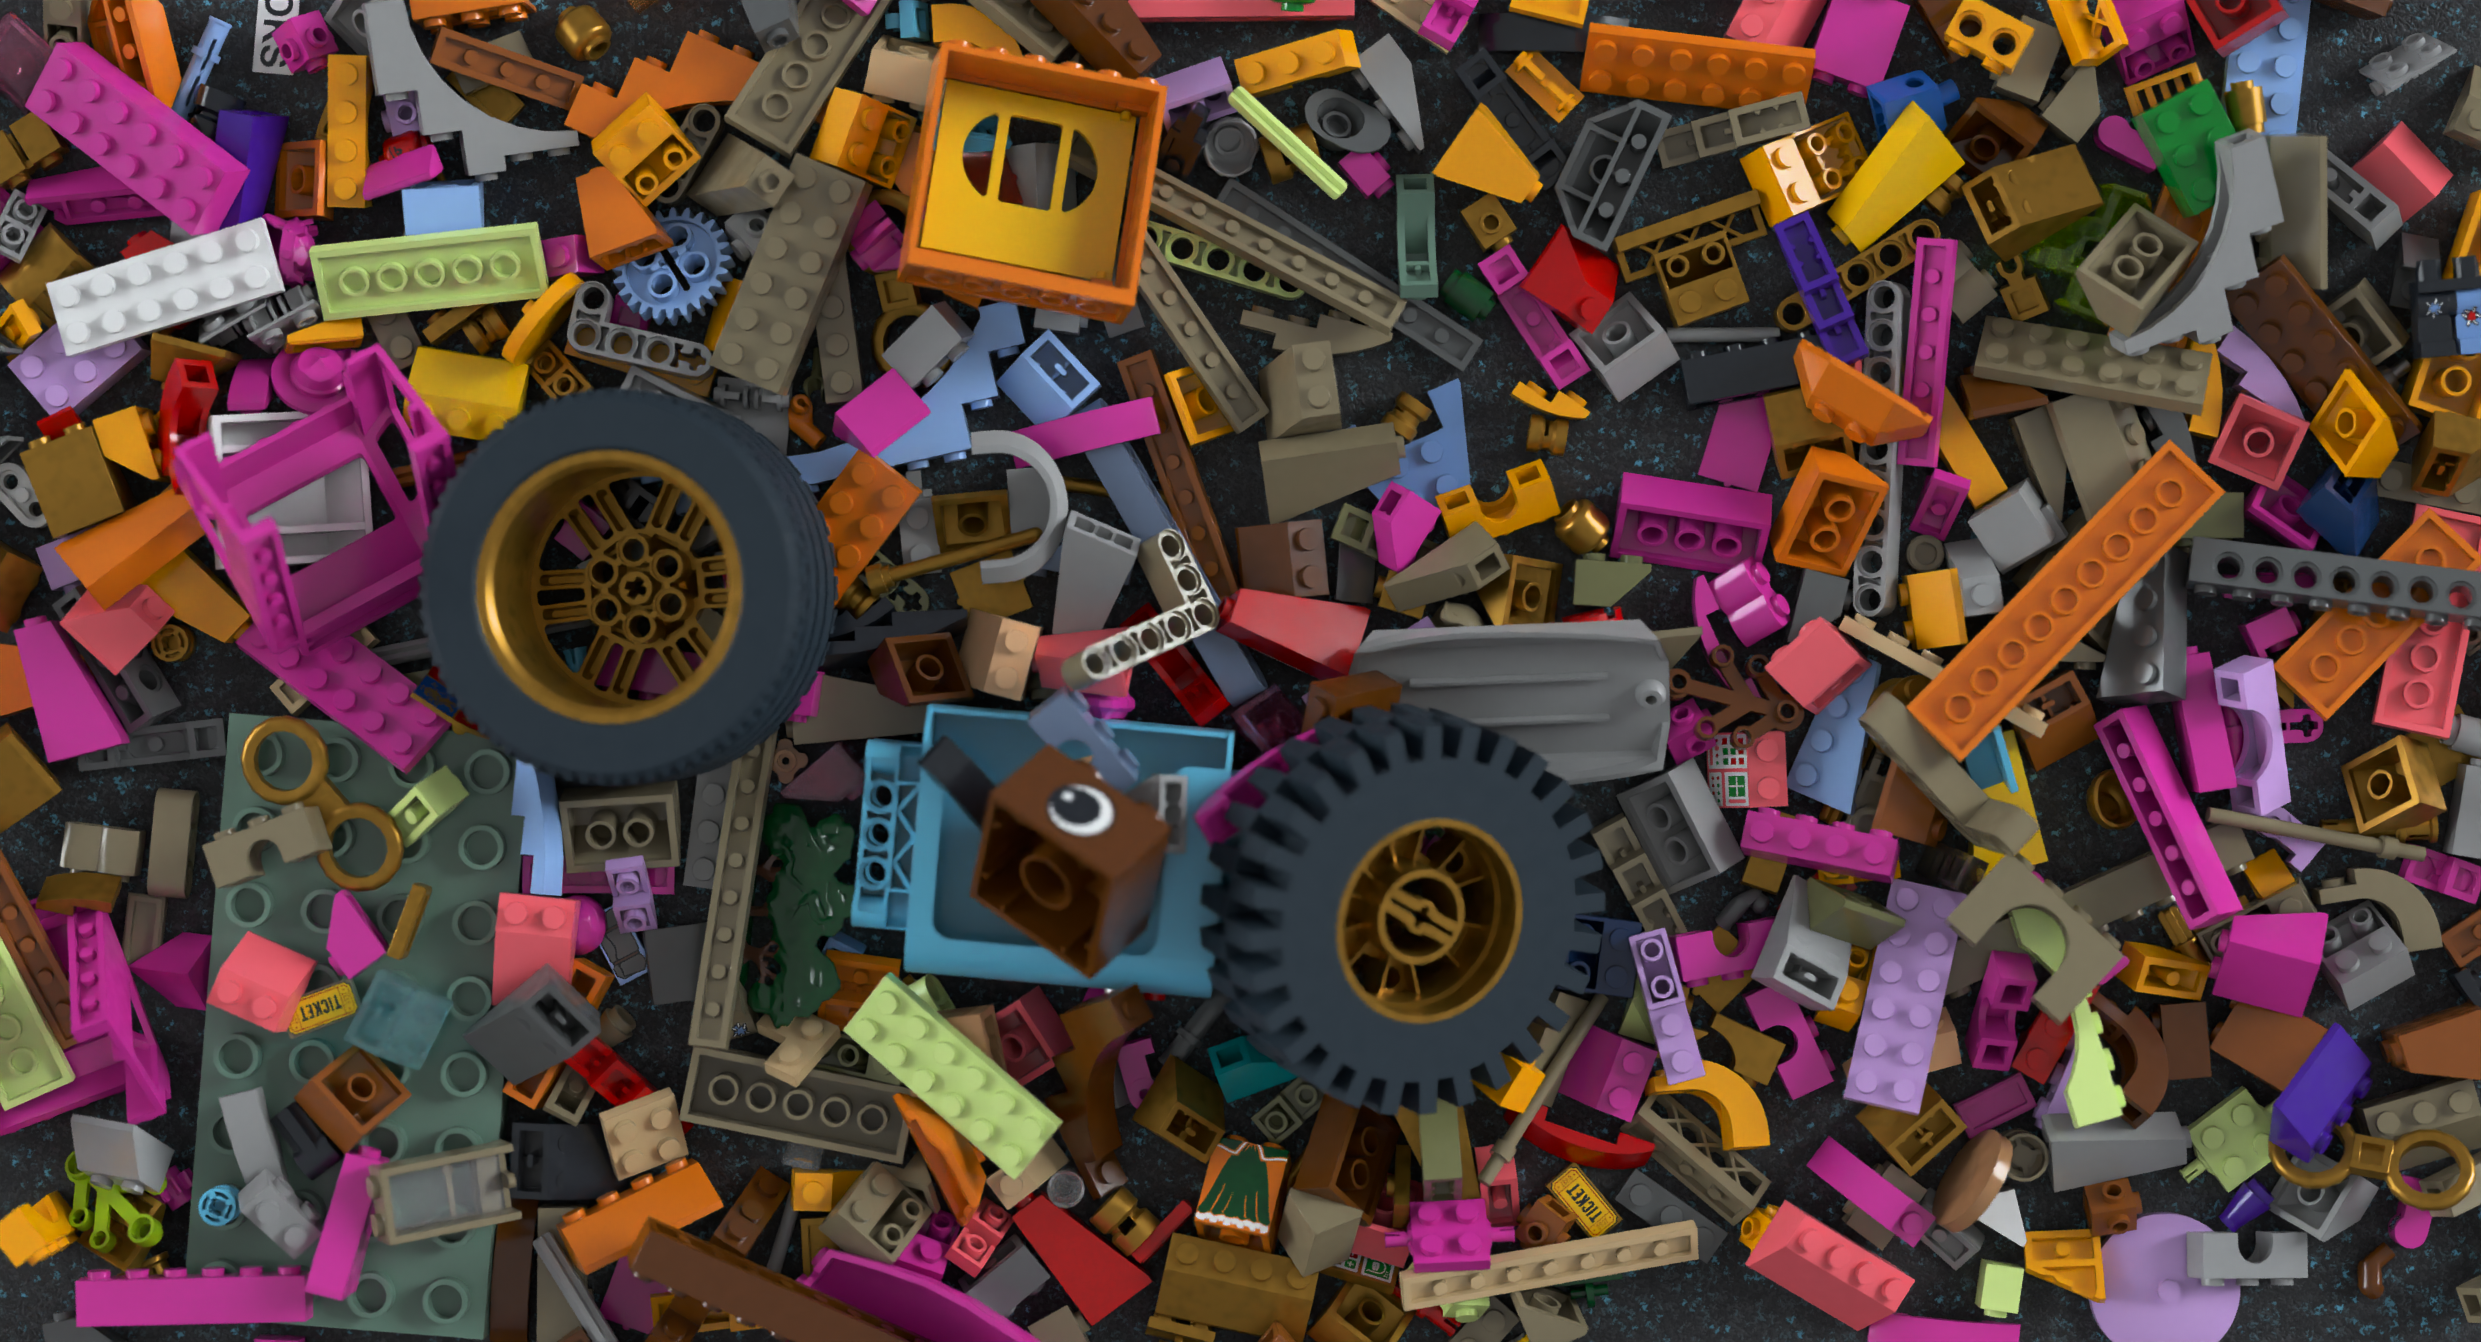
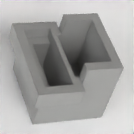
M2029 478L2022 480L2009 488L2001 496L1975 510L1968 520L1972 530L2002 574L2007 573L2067 538L2069 534L2049 502L2043 505L2044 501Z

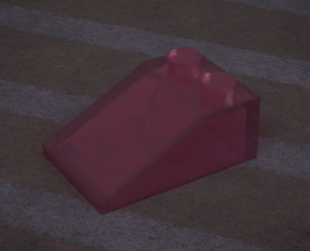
M1276 683L1231 714V719L1237 725V731L1245 741L1252 743L1261 756L1285 743L1291 737L1301 735L1304 720L1303 715Z

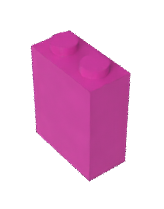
M1829 0L1812 49H1816L1812 79L1830 86L1833 84V81L1848 86L1846 90L1848 93L1868 98L1866 87L1881 82L1885 78L1910 6L1895 0Z

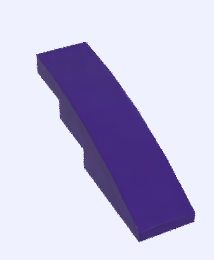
M1803 212L1773 225L1790 272L1824 350L1847 365L1868 357L1870 352L1856 325L1854 313L1839 283L1838 273L1809 212Z

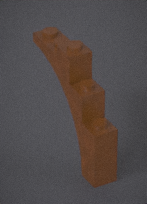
M760 1166L712 1235L709 1243L745 1258L788 1194L791 1185ZM675 1295L645 1342H692L711 1310L704 1307L700 1300L689 1295L686 1298Z

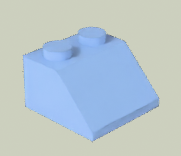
M475 179L425 181L402 189L405 236L484 228L483 181L476 182Z

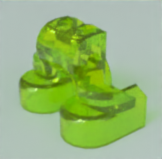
M2115 183L2098 184L2104 205L2097 208L2094 217L2086 215L2032 246L2026 257L2029 264L2041 270L2071 279L2064 297L2055 300L2056 304L2063 311L2077 314L2083 320L2107 327L2108 324L2096 317L2075 275L2079 266L2086 259L2082 256L2087 241L2100 243L2134 203H2137L2149 212L2152 211V202L2147 193Z

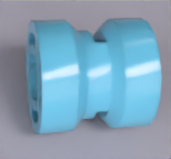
M222 1184L205 1192L198 1204L199 1215L203 1221L209 1225L221 1226L237 1218L241 1214L238 1200L240 1190L233 1185Z

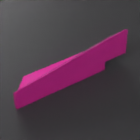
M102 166L33 179L28 182L25 195L26 204L32 206V204L44 206L54 212L55 220L65 225L165 216Z

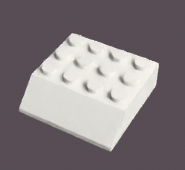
M299 411L212 415L208 417L206 433L209 432L212 437L218 462L220 463L224 458L235 455L251 447L258 440L270 437L287 428L294 421L302 420L310 415ZM357 458L255 512L248 517L250 525L252 526L269 516L272 518L279 530L287 565L313 564L373 532L369 468L362 458ZM212 520V524L215 526L213 529L223 546L217 520ZM214 550L215 569H225Z

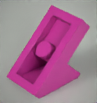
M1935 468L1932 476L1928 475L1924 481L1909 530L1923 535H1931L1938 540L1945 541L1970 489L1971 480Z

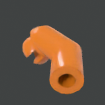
M804 394L793 396L788 408L789 427L811 448L816 450L823 444L827 436L813 425V406L809 397Z

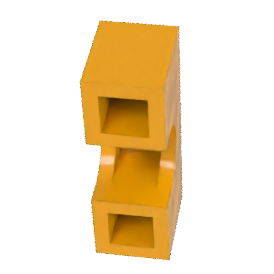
M1335 29L1234 60L1240 86L1255 98L1293 88L1292 84L1319 77L1327 78L1361 68L1353 31Z
M1542 459L1507 470L1508 490L1496 501L1483 502L1478 500L1470 484L1435 496L1438 509L1442 511L1440 515L1448 538L1450 539L1474 521H1477L1495 538L1508 535L1514 530L1534 523L1544 522L1553 516L1561 514L1550 476Z

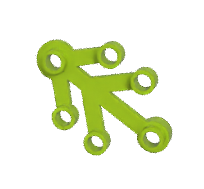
M75 1151L67 1157L65 1171L69 1180L75 1183L73 1210L69 1214V1223L79 1231H87L94 1225V1231L89 1239L92 1248L101 1253H108L115 1247L116 1236L110 1231L112 1208L129 1224L127 1232L131 1241L142 1247H151L160 1242L163 1236L161 1223L148 1214H141L122 1195L129 1192L122 1190L119 1185L113 1184L112 1189H104L91 1184V1177L77 1168ZM165 1176V1179H164V1181H163V1184H162L160 1193L152 1192V1191H146V1192H148V1193H150V1194H152V1195H159V1194H161V1193L165 1190V1188H166V1186H167V1178H166V1176ZM91 1186L97 1191L95 1214L88 1209ZM85 1214L83 1221L79 1223L81 1216ZM106 1236L104 1243L100 1245L101 1239Z

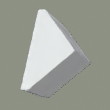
M2009 1185L2002 1186L1993 1202L1977 1220L2024 1247L2027 1239L2015 1189Z

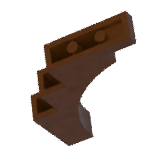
M1137 983L1087 999L1059 1015L1073 1045L1051 1057L1065 1087L1044 1100L1049 1110L1063 1121L1058 1129L1093 1200L1104 1197L1128 1182L1113 1151L1123 1145L1115 1111L1114 1076L1118 1056L1127 1037L1136 1027L1154 1018Z

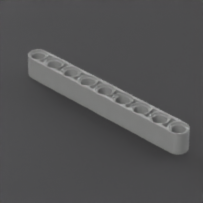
M1881 280L1872 284L1867 293L1865 344L1870 353L1868 357L1864 358L1863 374L1903 398L1911 295L1908 288L1903 284ZM1892 289L1895 299L1893 304L1886 308L1883 303V297L1887 290ZM1889 326L1893 331V338L1885 346L1881 335L1884 329ZM1888 364L1891 368V377L1886 383H1883L1879 375L1880 370L1884 365ZM1899 441L1887 443L1888 451L1882 459L1876 453L1877 445L1869 446L1865 442L1860 443L1859 463L1879 478L1882 477L1889 485V490L1876 516L1880 515L1883 518L1884 528L1881 533L1876 534L1871 524L1854 559L1853 606L1858 613L1867 617L1887 616L1893 612L1897 603L1903 465L1897 464ZM1875 553L1880 554L1883 562L1882 567L1877 572L1871 567V559ZM1874 590L1879 593L1881 598L1880 605L1875 610L1869 604V597Z

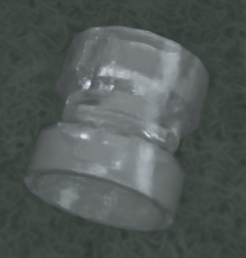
M1063 1167L1049 1179L1047 1186L1048 1197L1058 1207H1074L1083 1198L1086 1184L1078 1170L1072 1167Z

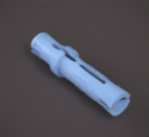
M211 15L198 45H193L191 52L194 54L183 76L172 106V110L185 120L188 113H192L195 108L193 100L200 83L205 85L214 63L219 64L221 59L218 56L229 30L233 26Z

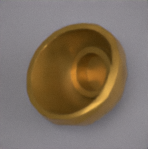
M2106 769L2099 773L2092 780L2086 794L2087 810L2091 818L2097 824L2109 830H2122L2130 827L2137 820V817L2115 770Z

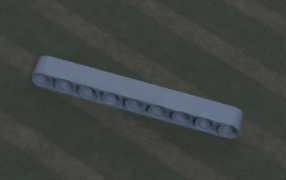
M1099 398L1072 415L1108 407V405L1102 398ZM1129 441L1085 452L1132 536L1141 539L1140 544L1165 529H1174L1182 535ZM1185 540L1218 608L1221 601ZM1216 626L1214 629L1193 639V642L1228 702L1233 707H1237L1266 690L1268 685L1248 647L1216 632Z

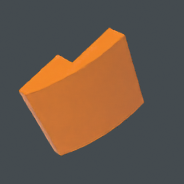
M826 949L825 956L835 965L841 982V989L829 1000L821 1003L818 1009V1017L839 1026L840 1031H843L885 975L892 972L899 978L901 959Z

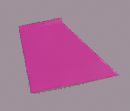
M182 932L128 965L133 973L176 1007L206 1011L212 935Z

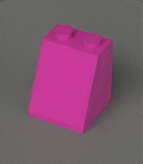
M2317 912L2234 916L2230 929H2222L2219 937L2217 951L2222 952L2221 956H2213L2208 977L2214 979L2212 994L2302 1018L2321 964L2329 914Z

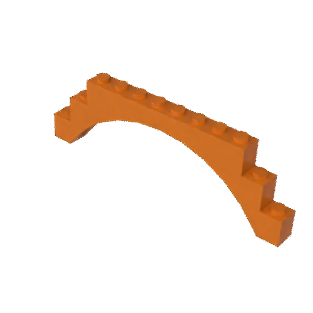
M700 29L698 35L687 31L670 72L666 71L668 64L647 55L645 61L634 58L617 98L613 97L615 90L594 81L592 87L582 83L564 125L571 130H577L578 133L594 139L646 91L668 114L687 110L704 103L713 107L730 106L759 62L753 60L755 55L753 52L743 47L734 45L733 49L730 50L719 45L720 38ZM831 97L814 121L815 124L821 126ZM916 124L894 181L899 190L909 197L911 195L921 127ZM963 153V163H964V161H965V159H966V156H965L964 153ZM928 177L923 206L927 204L931 177ZM943 291L945 296L978 311V307H982L985 298Z

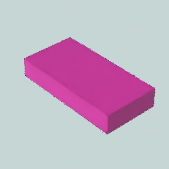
M2019 1071L1952 1104L1957 1116L1967 1126L1964 1131L1969 1139H1972L1984 1130L1992 1129L2037 1106Z

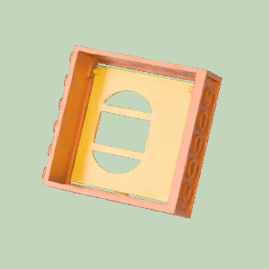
M951 39L948 42L942 41L931 66L896 282L1122 324L1135 306L1168 86L1159 85L1157 80L1149 77H1138L1136 80L1121 77L1119 72L1103 69L1098 72L1084 70L1081 64L1074 62H1063L1061 65L1046 62L1044 57L1034 54H1027L1024 57L1009 55L1006 49L1000 47H987L986 50L971 47L969 42L960 39ZM944 79H947L935 153H932ZM996 115L998 122L986 196H982L974 189L966 176L963 166V148L971 130L982 120ZM1011 117L1061 127L1049 210L1020 206L998 200ZM1139 118L1115 281H1112L1136 119ZM1077 131L1087 141L1094 154L1097 171L1093 190L1082 204L1070 211L1063 212L1062 202L1073 132ZM928 177H931L920 247L917 248Z

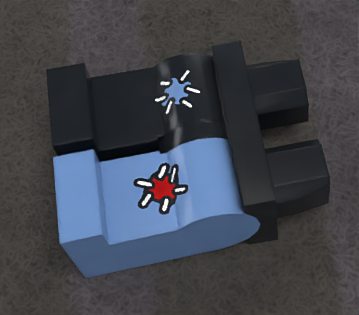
M2476 256L2452 258V279H2441L2440 259L2416 261L2415 282L2409 283L2413 359L2481 353V276Z

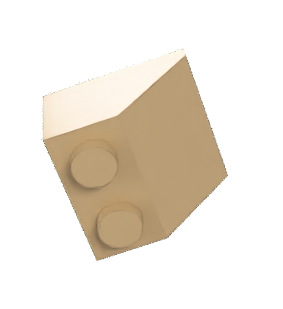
M883 34L872 47L863 92L873 94L872 98L879 102L894 103L895 99L909 102L910 108L924 112L931 66L939 47ZM944 79L940 105L944 98L947 79Z

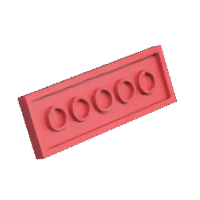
M2422 504L2414 505L2410 526L2428 508H2431L2481 555V517ZM2481 565L2475 571L2481 572ZM2453 592L2449 596L2450 602L2455 607H2467L2468 602L2463 594ZM2448 622L2447 626H2432L2423 623L2383 663L2371 724L2443 740L2449 739L2470 630L2464 629L2461 623Z

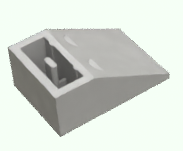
M1793 875L1751 978L1810 1010L1834 1011L1848 977L1852 944L1810 930L1807 895L1808 881Z

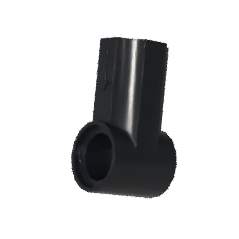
M296 1101L270 1119L294 1151L292 1155L296 1164L310 1180L314 1181L344 1158L342 1151Z

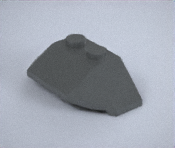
M1637 99L1586 120L1554 187L1572 237L1607 253L1672 118L1671 114Z

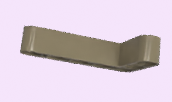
M1165 529L1139 545L1137 554L1139 563L1163 610V614L1089 646L1066 659L1061 666V675L1066 685L1071 689L1077 691L1086 689L1183 645L1218 625L1220 614L1216 603L1184 538L1179 532L1174 529Z
M1883 692L1858 719L1862 728L1949 822L1972 844L2015 857L2040 829L2038 823L2022 808L1989 798L1945 749L1924 729L1907 708L1890 693Z

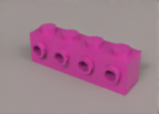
M1759 807L1758 812L1748 810L1740 844L1744 855L1893 884L1900 853L1899 841L1892 838L1893 833L1880 829H1870V834L1855 831L1854 825L1837 821L1833 822L1832 826L1817 824V818L1802 814H1796L1795 819L1781 817L1780 811L1767 807Z

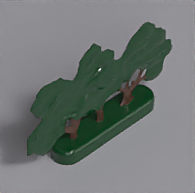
M776 803L773 806V813L764 818L761 838L768 847L769 857L761 865L757 863L739 980L744 987L748 978L749 960H752L758 967L761 978L750 988L747 994V1004L754 1012L769 1015L777 1029L781 1026H789L794 1017L809 1018L812 1013L819 1009L823 1001L829 1000L841 989V982L834 963L817 948V942L821 936H835L843 928L844 920L851 918L852 901L855 892L853 885L839 882L835 877V873L842 867L843 863L851 858L856 835L851 824L845 823L839 814L834 813L830 817L820 820L815 828H811L801 807L787 803ZM775 860H782L784 862L782 867H772V864ZM757 875L772 882V889L763 906H754ZM753 916L768 917L773 924L772 937L762 948L751 946ZM776 944L778 948L773 953L768 951L769 946ZM764 956L774 958L780 964L781 972L779 975L766 968L768 961L763 960ZM765 976H769L773 980V985L765 984Z

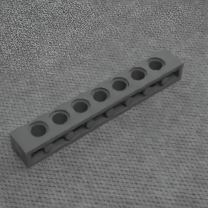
M2194 536L2190 543L2185 589H2193V593L2198 596L2215 597L2217 593L2232 594V599L2242 602H2253L2256 597L2270 599L2272 605L2282 607L2293 606L2295 602L2309 604V609L2327 612L2331 611L2332 607L2347 609V613L2354 616H2370L2371 612L2386 614V618L2393 621H2408L2409 617L2425 619L2424 623L2432 626H2447L2448 622L2463 624L2464 629L2481 631V572ZM2222 563L2231 564L2236 569L2237 576L2231 579L2224 578L2218 573L2217 566ZM2260 568L2271 570L2275 575V581L2268 584L2259 581L2256 577V570ZM2306 573L2313 579L2314 585L2310 588H2301L2296 584L2294 575ZM2335 578L2347 579L2352 586V591L2349 593L2338 592L2333 586V580ZM2377 582L2384 583L2390 589V596L2387 598L2377 597L2373 593L2371 585ZM2415 587L2424 589L2429 595V601L2426 603L2416 602L2411 597L2410 589ZM2453 592L2463 594L2468 602L2467 607H2455L2449 600V594Z

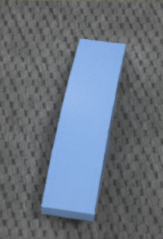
M517 760L511 815L524 816L521 854L534 855L530 894L562 896L564 855L560 807L555 779L552 775L534 769L533 765H527Z

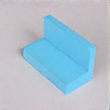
M1997 724L1963 761L1967 774L1981 790L2004 782L2012 794L2019 791L2001 728Z

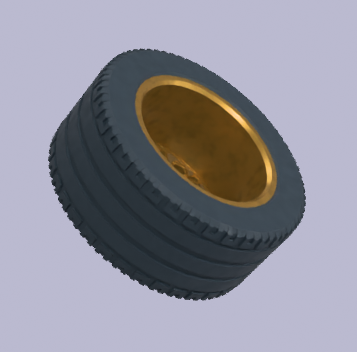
M612 388L567 394L563 398H553L532 406L533 410L522 411L517 416L504 422V428L494 429L486 439L477 444L479 449L476 452L471 451L466 456V460L455 470L458 473L456 477L450 478L447 482L444 493H441L438 499L441 502L439 508L434 509L431 515L433 518L426 530L429 536L427 541H423L422 549L424 551L419 565L423 566L422 575L418 577V583H420L418 597L423 602V609L419 610L420 617H423V633L428 634L430 641L426 643L427 648L431 651L434 666L439 667L441 671L438 676L447 687L448 694L458 700L456 706L464 712L469 722L477 724L479 726L478 731L485 735L495 746H503L505 753L524 764L533 765V768L574 782L602 786L640 785L680 780L704 774L742 757L753 750L757 744L763 743L780 728L779 724L786 722L802 703L800 698L808 694L818 676L816 672L818 666H823L827 650L830 647V642L827 640L829 634H833L835 627L834 621L837 610L834 609V601H838V576H834V568L837 567V562L834 556L833 543H829L827 535H830L829 527H827L823 512L821 510L818 511L816 507L818 501L810 490L811 488L806 481L801 480L800 476L802 474L795 468L788 457L784 454L782 455L779 452L780 449L759 432L757 433L754 428L742 420L720 409L685 398L643 390ZM632 477H659L663 479V486L644 529H634L609 488L611 482ZM684 492L693 501L678 531L675 534L670 533L667 529ZM584 496H592L611 527L613 536L608 540H605L579 504V500ZM706 518H708L717 534L724 555L699 558L692 549ZM560 519L567 520L593 558L588 562L586 569L548 571L540 569L539 564L544 547ZM637 540L641 541L644 546V555L638 561L631 556L630 552ZM670 556H673L678 562V570L672 577L668 576L664 570L665 561ZM609 562L614 569V575L611 581L606 583L603 577V568ZM728 574V588L707 589V576ZM637 582H644L642 586L647 587L645 595H637L639 593L635 589ZM582 588L585 592V598L582 601L545 606L538 604L537 594L540 590ZM673 594L679 596L682 604L680 611L675 615L670 613L667 606L668 599ZM609 600H612L617 606L616 617L611 621L606 615V606ZM727 607L722 628L714 644L698 621L703 614L704 608ZM643 616L647 617L651 623V630L645 637L637 629V623ZM591 619L599 626V630L580 670L572 672L555 652L545 633V627L549 624ZM682 637L688 640L703 660V663L696 671L693 670L676 643ZM615 644H619L623 647V652L607 691L599 690L595 685ZM646 648H655L679 686L654 700L629 699L627 695Z

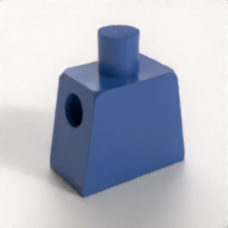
M1922 70L1909 72L1866 87L1879 142L1906 106L1912 101L1943 132L1947 126L1943 107L1960 99L1959 90L1952 79L1936 84Z

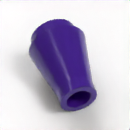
M2253 1177L2248 1183L2246 1181L2242 1183L2226 1209L2218 1217L2235 1233L2240 1227L2271 1209L2270 1204L2275 1200V1197L2260 1181Z

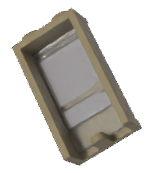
M499 1139L489 1143L378 1165H369L370 1176L366 1177V1190L369 1198L373 1199L375 1214L371 1215V1227L374 1236L378 1237L379 1241L391 1246L522 1219L521 1211L511 1206L509 1188L516 1187V1178L513 1172L507 1170L505 1153L513 1152V1144Z

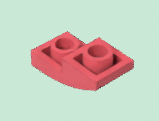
M984 1197L969 1223L964 1226L944 1257L976 1278L1012 1225V1215L1001 1206Z

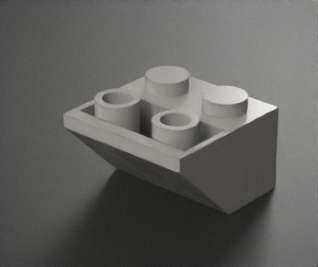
M2369 899L2327 922L2320 969L2330 987L2349 1011L2415 975L2407 947Z

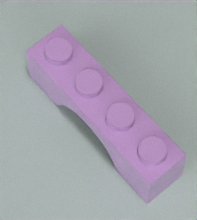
M2242 655L2215 668L2214 676L2218 705L2232 708L2239 716L2243 727V748L2240 758L2234 767L2237 787L2229 788L2232 811L2262 817L2291 802L2273 659Z

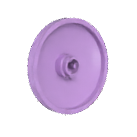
M2152 1212L2137 1216V1230L2127 1231L2123 1234H2109L2103 1240L2101 1252L2106 1301L2105 1303H2097L2089 1299V1304L2098 1326L2111 1342H2219L2236 1316L2240 1300V1285H2236V1279H2224V1286H2202L2201 1279L2187 1277L2186 1232L2213 1231L2196 1219L2179 1213Z

